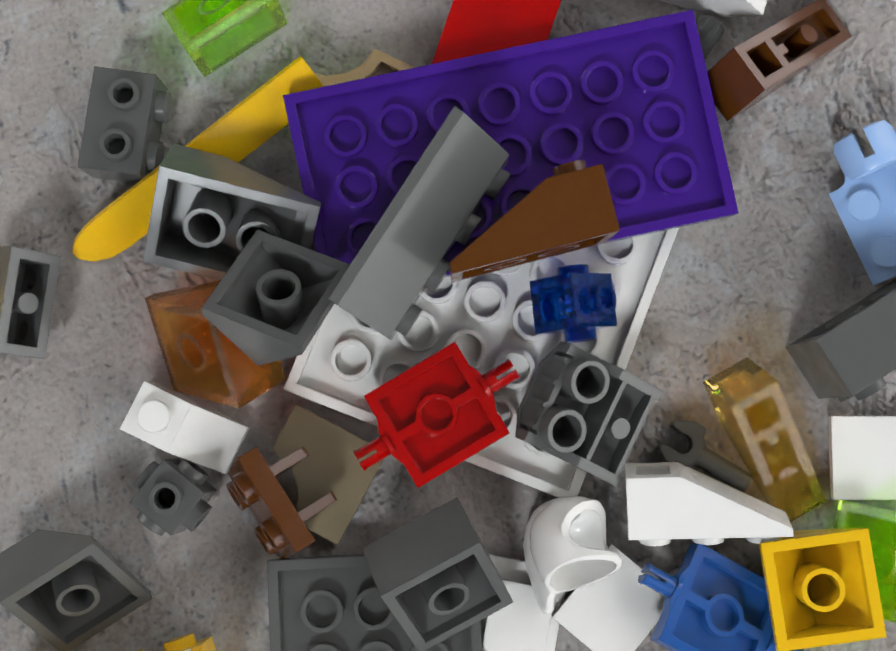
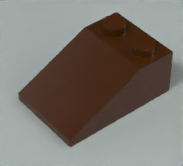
M576 160L554 167L552 169L554 175L540 183L449 263L451 283L606 243L620 231L603 164L587 168L585 160Z

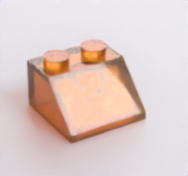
M221 280L155 293L146 297L145 301L173 391L240 409L286 380L281 360L259 366L256 365L202 314V306Z

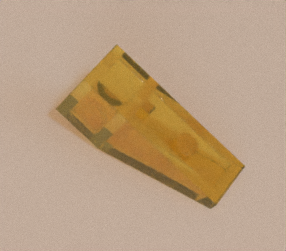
M746 357L703 382L721 425L748 472L753 475V480L767 504L785 511L791 523L827 502L779 383L775 378Z

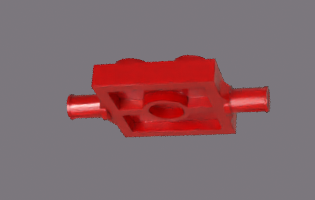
M453 342L364 395L377 418L379 434L381 436L353 451L358 460L377 450L375 454L359 463L362 469L366 471L367 468L392 454L394 458L406 467L417 488L508 435L510 432L496 411L493 393L516 379H520L516 369L499 380L496 379L497 376L514 367L511 361L507 359L502 364L481 375L480 372L468 364L456 342Z

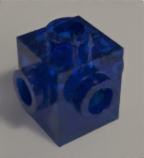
M577 264L557 268L556 276L529 281L535 334H564L565 342L574 343L596 340V330L617 326L616 294L612 285L611 273H589V266L587 264Z

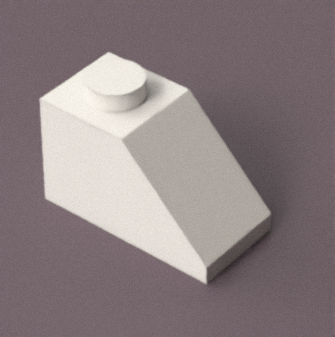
M148 381L143 382L120 427V430L167 453L224 474L228 473L250 427L160 383Z

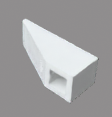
M681 463L625 464L629 540H639L641 544L646 546H663L669 544L671 539H692L693 542L701 545H717L723 543L725 538H746L749 542L760 544L762 542L778 540L779 537H793V527L785 511Z

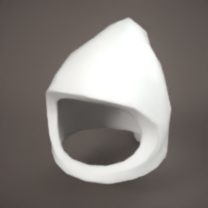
M582 496L552 499L541 504L533 512L526 525L523 541L525 564L535 598L542 613H552L556 594L599 581L616 572L622 565L623 560L615 552L608 550L606 542V511L602 504L595 499Z

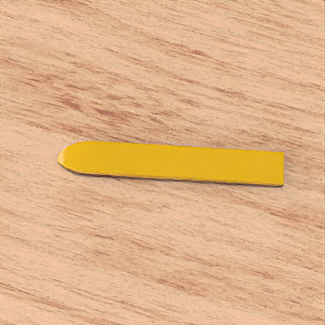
M300 55L187 143L185 147L225 156L239 163L289 124L283 95L324 87V85ZM159 166L101 210L81 229L75 237L72 246V253L79 260L94 262L112 258L131 247L148 233Z

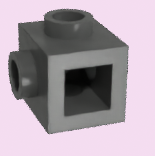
M178 458L163 460L160 464L153 461L135 481L134 486L139 491L129 503L140 511L137 518L145 527L160 536L165 532L172 536L186 529L192 532L200 525L212 509V506L207 502L217 489L206 481L209 475L194 462L186 459L180 461ZM167 488L171 489L175 494L173 506H170L160 498Z

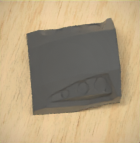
M561 341L540 362L517 411L515 437L619 488L623 479L619 476L654 401H660L664 391L571 343Z

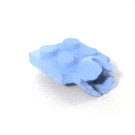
M885 120L876 121L862 127L875 154L866 157L857 137L852 132L834 144L833 151L844 174V184L838 190L829 193L873 286L896 276V132L893 126Z

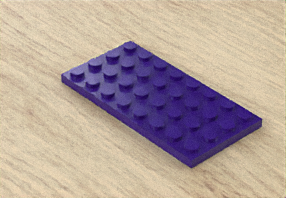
M693 10L283 95L303 193L321 202L313 235L315 251L348 264L352 263L454 106L469 116L509 154L504 170L511 175L494 201L485 196L474 213L482 219L465 246L457 241L445 257V260L451 262L546 178L554 175L552 170L554 167L576 160H585L587 168L603 164L620 231L606 243L727 218L739 213Z

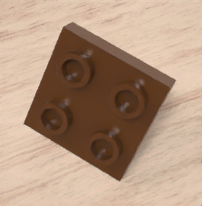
M304 446L271 466H268L258 448L255 447L238 457L227 473L232 480L226 484L228 492L240 510L243 511L249 507L259 526L254 528V533L270 556L276 552L280 558L286 559L313 543L315 540L304 521L337 501L331 491L297 512L276 477L309 456Z

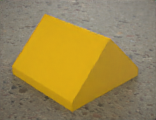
M868 528L793 531V537H779L778 540L759 544L776 651H791L887 637Z

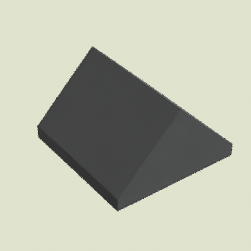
M257 230L202 306V314L258 366L302 355L335 304L328 298L350 264Z

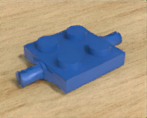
M697 543L689 545L682 565L674 576L656 568L649 562L642 568L641 572L644 574L639 575L638 583L664 596L663 610L650 640L670 651H776L763 577L711 548ZM804 649L791 650V651H804Z

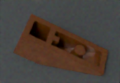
M825 0L812 2L735 46L707 71L714 105L728 122L852 37Z

